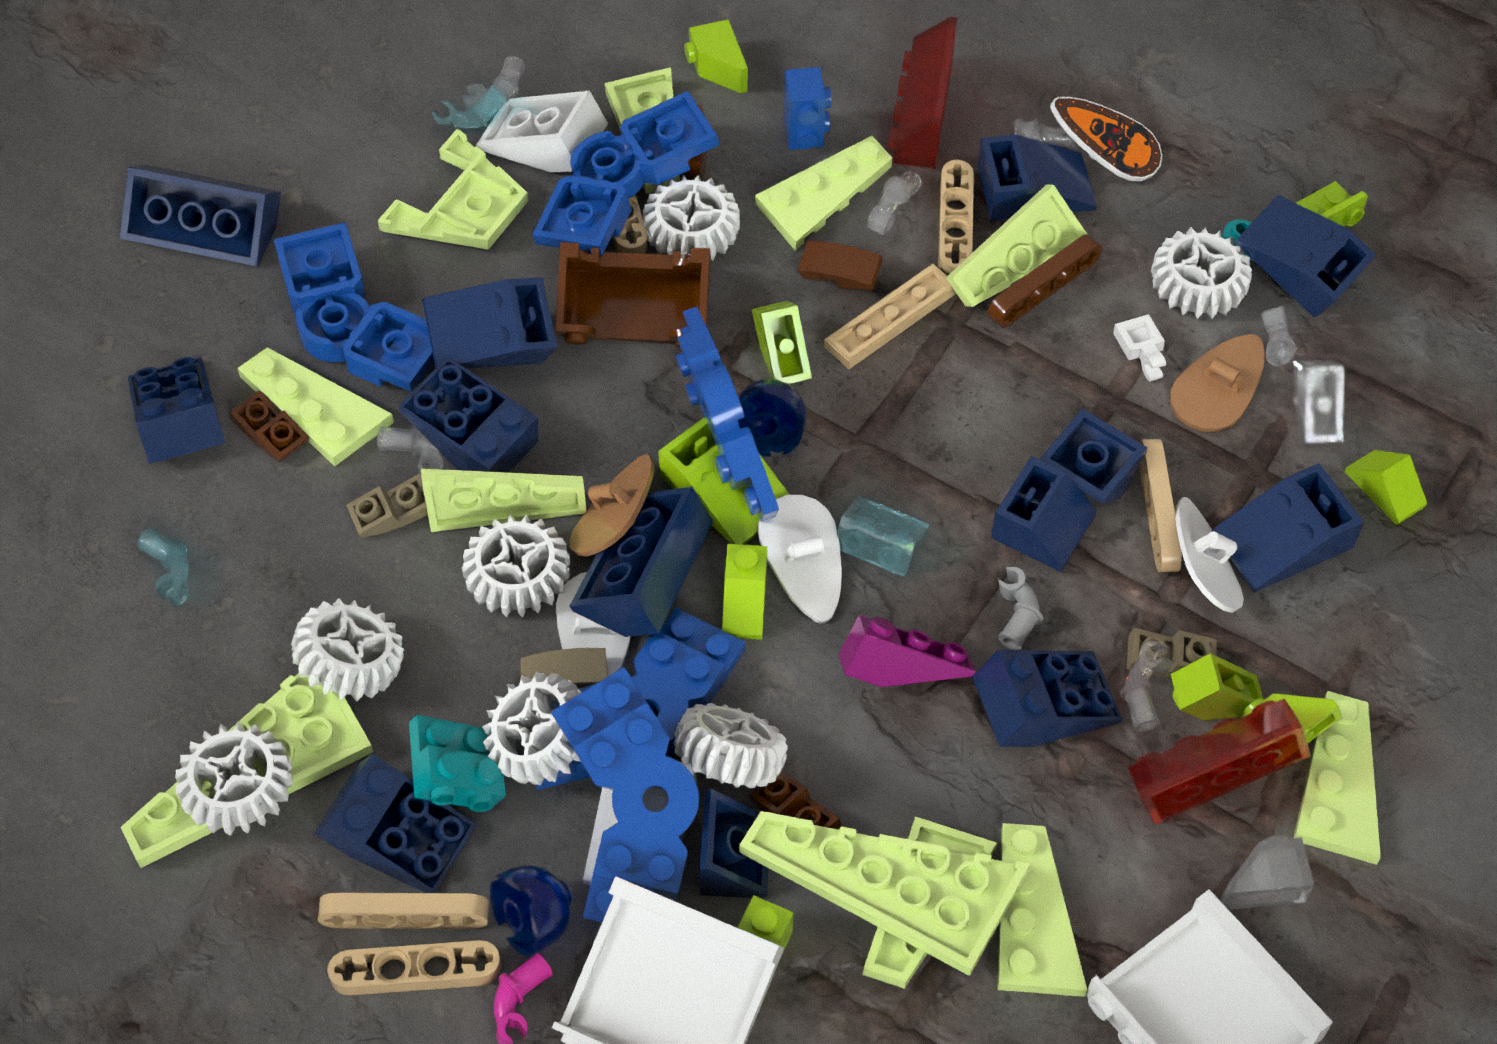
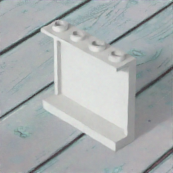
M615 876L609 891L610 894L614 895L562 1020L561 1022H554L552 1026L553 1029L564 1033L561 1041L566 1044H746L784 947Z
M1207 890L1196 899L1190 912L1104 978L1100 979L1097 975L1092 978L1086 994L1093 1012L1100 1019H1107L1118 1031V1038L1122 1044H1317L1325 1037L1333 1023L1210 890Z

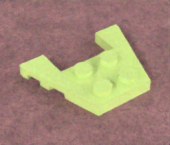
M456 129L439 149L440 159L463 169L464 172L429 213H425L396 199L378 219L379 230L387 233L489 250L528 203L527 192L500 166L495 167L486 158L484 151L478 146L474 147L467 141V136L461 130Z

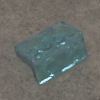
M858 495L842 515L836 537L839 538L840 551L900 576H905L909 571L913 554L927 536L930 524Z

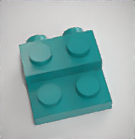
M416 715L409 722L414 798L430 800L436 805L453 804L469 807L472 811L483 812L492 809L506 796L504 774L501 773L498 764L488 757L490 751L486 749L483 741L489 736L485 733L483 727Z

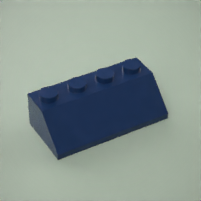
M150 165L131 166L127 170L120 239L259 266L277 227L281 191Z
M693 487L650 492L647 494L637 518L626 534L612 546L596 554L569 606L574 613L624 637L659 633L713 523L712 518Z

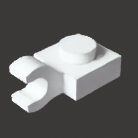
M1150 315L1115 324L1113 334L1128 360L1140 358L1143 373L1149 382L1163 378L1164 375L1159 367L1166 365L1165 358L1160 352L1163 351L1165 340Z

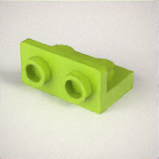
M1335 181L1296 202V204L1343 227H1351L1364 216V207L1368 195L1361 191L1351 196Z

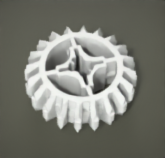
M684 175L680 182L670 179L667 187L658 185L655 194H649V199L643 209V227L647 231V240L650 246H656L658 254L667 253V255H673V251H681L682 258H685V255L691 254V248H710L711 260L714 261L716 252L725 254L728 245H734L736 234H738L740 229V210L738 204L735 203L733 193H727L724 184L715 186L712 178L706 182L701 181L699 175H697L695 180H687Z
M1190 227L1186 235L1177 231L1173 238H1166L1162 243V247H1159L1158 251H1156L1151 268L1153 288L1159 290V299H1169V309L1177 306L1180 307L1182 316L1188 311L1195 312L1197 319L1202 313H1207L1213 319L1217 311L1226 315L1231 307L1237 308L1241 300L1248 293L1252 269L1250 268V257L1244 255L1242 248L1234 246L1233 237L1223 239L1221 238L1220 231L1215 235L1209 234L1206 227L1201 233H1196Z
M510 514L507 523L501 524L494 518L492 529L481 526L479 531L480 537H470V549H465L463 554V577L466 578L467 590L470 593H474L475 600L479 605L486 603L487 609L491 613L501 607L502 614L505 617L509 615L511 610H517L523 618L527 608L532 607L534 611L539 613L541 602L552 605L554 594L563 593L564 582H567L570 576V555L567 553L566 543L563 538H558V533L554 527L546 529L542 519L531 524L527 514L521 522L515 521ZM541 572L537 577H535L534 579H532V577H533L534 575H536L537 573Z
M338 598L333 603V606L323 601L318 609L310 608L305 617H302L301 621L297 624L291 642L293 664L299 666V676L309 677L310 687L317 685L323 687L324 696L332 691L338 693L340 701L346 694L351 695L356 701L363 694L373 698L378 693V690L385 691L390 686L391 681L397 677L401 667L404 649L401 647L402 636L396 634V623H385V613L374 614L371 604L366 608H361L357 606L355 600L351 604L345 605Z
M536 672L533 679L521 675L519 686L507 684L508 694L505 697L495 696L499 704L495 710H486L492 722L482 726L485 733L489 736L483 743L486 749L490 751L488 757L498 764V768L505 776L512 777L518 783L526 784L529 781L533 785L541 786L544 778L548 781L556 782L559 770L563 773L571 774L569 764L573 760L580 761L551 714V711H553V702L562 705L582 692L577 689L573 682L563 679L557 674L551 673L547 677L544 673ZM516 740H522L521 745L525 748L524 755H518Z
M708 703L706 706L698 704L693 708H687L680 722H678L674 733L676 736L674 740V745L676 746L675 753L681 757V761L684 764L692 765L694 772L705 774L707 779H717L721 784L726 782L733 784L735 787L745 785L748 788H755L756 785L760 787L767 786L768 783L775 782L787 758L786 751L788 746L785 743L786 738L779 733V729L776 726L768 725L766 719L757 718L754 713L742 711L740 707L734 709L729 708L726 704L717 706L713 703Z
M237 722L233 731H227V728L220 723L219 734L212 736L204 731V742L202 744L190 741L189 748L192 754L180 755L182 768L175 770V778L178 782L176 793L178 798L182 800L181 806L184 812L191 815L194 823L201 826L206 823L208 830L213 833L223 825L225 833L230 836L236 826H241L244 832L249 833V823L257 821L258 824L265 827L266 819L264 815L266 813L278 815L280 809L277 802H288L289 794L286 788L292 787L293 778L291 773H289L291 772L292 764L290 758L286 756L287 753L284 745L276 742L274 735L270 731L262 734L260 728L254 724L245 732L244 726ZM255 758L267 765L265 777L259 776L256 770H254L252 763ZM204 779L211 781L216 794L213 799L202 793Z

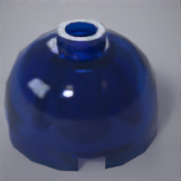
M763 379L750 383L739 393L738 398L745 416L738 419L740 429L749 427L761 456L770 457V451L776 453L784 451L782 455H785L799 445L807 425V410L803 399L796 389L778 379Z
M525 864L513 867L496 875L499 879L491 882L490 901L498 925L506 922L515 935L506 938L508 943L519 954L530 956L558 941L566 931L570 918L572 897L566 883L559 880L544 867Z

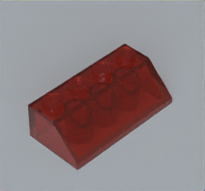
M949 17L916 35L913 39L912 50H905L902 71L907 72V76H900L898 97H903V101H896L893 122L898 123V128L891 127L888 148L895 149L894 164L936 168L952 71L958 17Z
M1284 698L1277 702H1263L1257 705L1252 710V713L1237 720L1235 718L1225 719L1217 723L1212 731L1201 736L1191 735L1184 737L1175 743L1174 748L1165 752L1146 754L1140 757L1136 764L1128 767L1138 793L1154 825L1311 757L1303 728Z

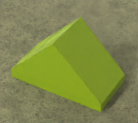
M1373 450L1345 468L1344 472L1396 525L1419 512L1427 505L1410 454Z

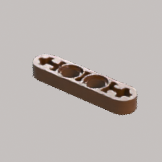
M1088 234L1079 237L1000 293L989 306L988 316L1002 328L1011 325L1094 265L1102 253V246Z

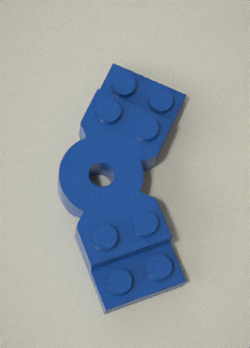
M688 91L681 93L624 120L620 127V136H613L612 131H605L591 135L583 140L575 148L570 159L573 176L568 175L558 181L532 234L535 244L560 248V242L579 243V250H588L589 254H591L592 248H599L600 256H603L611 236L619 237L631 212L628 199L635 195L644 183L659 185L690 170L689 159L719 146L716 132Z
M346 222L274 239L304 349L311 356L321 361H346L350 374L381 387L387 381L412 392L434 362L426 319L387 302L369 306L364 299L366 295L362 276Z
M694 307L685 310L683 315L687 327L680 329L682 336L677 338L682 353L675 356L682 376H689L691 383L685 385L691 406H700L716 442L720 456L716 457L715 465L723 484L730 482L732 491L748 486L743 495L751 516L758 513L761 522L776 517L779 507L749 427L740 429L738 419L745 416L725 365H722L718 350L698 308Z
M678 608L674 609L658 634H651L635 657V676L631 677L670 738L666 752L667 757L675 754L676 746L674 745V740L676 736L674 733L686 709L693 708L698 704L706 706L708 703H711L746 650V642ZM593 685L579 688L578 690L584 692ZM554 702L552 710L561 706L560 703ZM573 760L569 764L571 774L563 773L559 770L556 782L548 781L544 778L541 786L536 785V789L549 788L590 778L581 761Z
M623 667L551 711V714L595 786L613 790L612 807L618 823L602 833L583 918L603 922L614 895L610 894L609 891L615 876L676 902L688 854L679 835L691 825L699 805V792L694 777L683 764L666 756L670 738L649 704L644 700L627 670ZM658 787L666 792L668 803L663 810L652 812L644 806L642 797L649 788Z

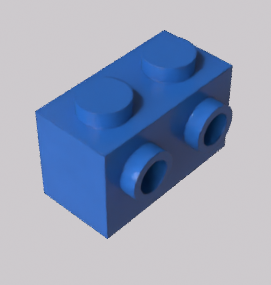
M820 67L785 70L784 124L789 150L824 147V132H830L829 112L825 111V108H831V91L829 86H823Z

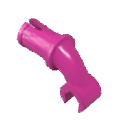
M539 953L534 954L531 959L509 975L503 973L498 977L500 983L494 999V1016L497 1023L496 1039L499 1044H513L512 1039L505 1032L507 1026L518 1029L523 1038H526L527 1022L522 1015L516 1013V1005L523 1002L524 995L553 975L549 964Z

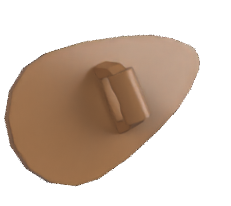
M1254 334L1232 338L1219 344L1192 363L1175 380L1170 390V406L1176 417L1188 427L1202 432H1219L1229 429L1237 423L1252 400L1264 367L1265 352L1262 339Z
M649 454L642 455L634 460L611 483L595 485L589 488L588 495L593 504L574 527L569 538V548L577 556H590L600 553L616 543L633 525L644 504L654 477L655 466Z

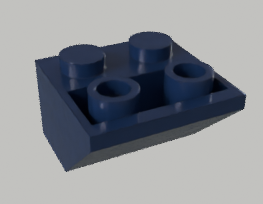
M1031 456L995 512L991 538L1062 572L1096 516L1097 510L1067 472Z

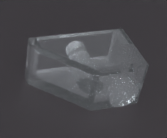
M1332 359L1294 361L1293 399L1303 442L1343 441L1344 366Z
M1274 835L1260 841L1227 884L1220 900L1228 910L1306 902L1314 882L1302 837L1287 838L1284 835Z

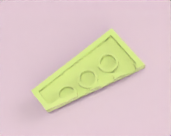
M671 67L605 83V93L619 128L624 120L673 98ZM680 175L672 178V180L680 182ZM668 181L659 185L667 187ZM643 184L645 193L657 190L658 185Z
M870 136L756 194L755 205L796 251L804 244V238L812 231L818 232L826 225V219L835 211L841 212L849 205L850 198L857 192H864L892 167V157L873 136Z
M1053 184L1045 185L946 277V280L964 305L973 307L1010 287L1011 283L1026 276L1087 233Z
M268 347L237 368L240 378L255 392L260 390L280 412L285 410L309 436L308 442L334 466L338 465L394 423L393 415L390 412Z
M421 469L422 485L431 532L492 525L494 518L503 524L507 523L510 514L515 521L521 522L526 514L530 520L579 515L587 512L583 476Z
M1327 691L1324 699H1334L1339 705L1343 718L1315 738L1293 841L1377 865L1381 855L1368 702Z
M916 816L908 837L909 840L946 846L949 851L975 856L976 852L992 855L997 846V842ZM877 927L863 969V975L905 989L928 953Z
M1003 823L1001 829L1000 861L1015 863V860L1031 864L999 923L997 990L1085 997L1087 986L1046 827Z

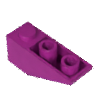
M859 614L838 654L845 675L880 687L971 677L975 673L969 654L961 645L951 641L945 644L933 640L920 630L911 629L906 631L895 627L890 621L882 617H873L871 619Z

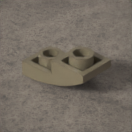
M420 473L387 492L381 486H378L346 505L361 538L403 527L428 515Z
M1134 628L1128 638L1127 670L1155 676L1171 677V673L1210 653L1216 656L1217 639L1178 630L1173 637Z
M606 648L561 649L522 657L520 659V679L521 675L533 679L536 672L544 673L547 677L553 673L563 679L570 680L577 686V689L595 685L608 677Z

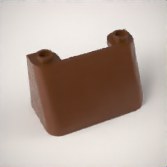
M560 242L556 333L559 336H563L564 342L568 344H586L587 339L675 342L676 347L680 348L677 338L682 336L680 329L687 327L683 311L697 307L707 327L712 263L710 248H691V254L685 255V258H682L681 251H673V255L604 252L603 256H600L599 248H592L591 254H589L588 250H579V243Z

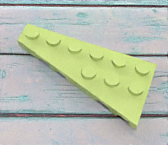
M299 673L294 677L290 675L280 684L281 689L267 702L257 704L238 721L244 726L245 732L255 724L260 728L262 734L270 731L274 735L276 742L284 745L287 753L286 756L290 758L292 769L289 773L292 775L293 783L292 787L286 788L288 794L373 753L372 745L345 697L340 701L338 693L332 691L324 696L322 686L310 687L309 677L299 676ZM255 758L252 763L254 770H256L259 776L265 777L267 765ZM204 779L202 793L213 799L216 794L211 781ZM178 782L165 793L159 792L121 826V830L140 868L212 833V831L208 830L206 823L199 826L194 823L191 815L184 812L181 806L182 800L178 798L176 793Z
M763 811L759 813L740 843L739 853L969 976L1025 878L1031 864L1015 860V863L991 859L992 855L976 852L975 856L949 851L946 846L880 834L879 837L858 834L856 833L857 829L841 826L840 830L814 825L810 820Z

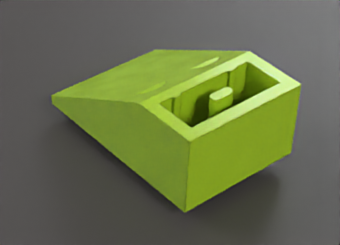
M704 417L659 450L660 478L672 489L693 487L713 520L711 526L731 544L745 545L758 535L760 519L758 513L751 516L743 495L748 486L732 491L730 482L722 483L715 465L716 457L720 455L708 422ZM760 455L775 499L790 495Z

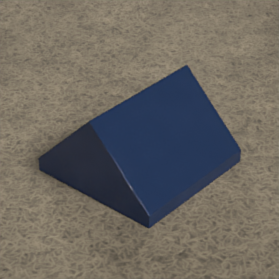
M1082 408L1039 460L1067 472L1081 491L1102 504H1106L1121 498L1145 456L1147 447Z
M713 789L705 791L700 859V895L752 898L753 895L759 898L767 897L769 868L739 853L740 843L760 812Z

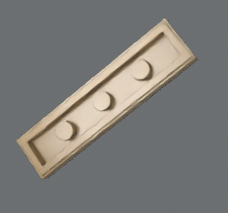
M931 264L825 338L824 348L849 370L957 293L946 280L947 275L936 265Z

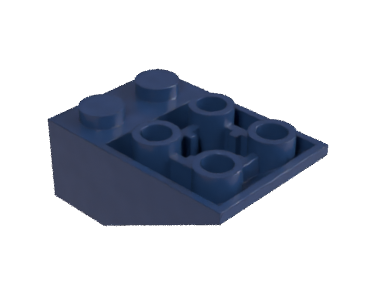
M1020 135L981 138L977 168L991 221L1010 219L1045 185L1051 184L1055 186L1072 212L1096 210L1097 205L1082 152Z
M1277 195L1234 241L1314 318L1333 304L1376 256L1351 230L1280 195Z
M543 277L505 279L422 299L436 368L447 356L466 369L542 364L557 349Z
M448 356L398 406V410L457 470L509 473L538 442V417Z
M192 357L180 358L174 361L172 365L157 369L155 367H146L138 370L134 375L128 376L135 421L149 464L225 444L202 357L195 359Z
M1318 463L1286 477L1214 527L1211 532L1215 531L1236 542L1237 549L1230 559L1253 592H1257L1354 548L1364 521L1321 464Z
M997 650L972 676L1000 747H1033L1119 724L1123 721L1094 651Z
M372 753L357 765L314 834L352 859L424 893H436L476 827V824L449 805H436L430 800L414 798L413 781Z

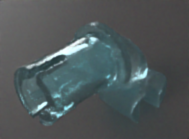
M492 85L473 107L469 106L467 108L468 111L458 110L456 104L451 100H442L441 102L449 108L450 116L442 117L436 110L432 111L434 120L442 125L450 124L463 129L479 128L482 126L488 128L489 120L509 99L499 88Z
M149 528L141 534L137 547L143 553H147L162 562L163 568L169 571V573L162 575L157 580L155 591L163 600L167 596L174 607L179 606L187 600L189 590L186 586L189 573L186 544L181 541L173 542L156 532L155 529Z

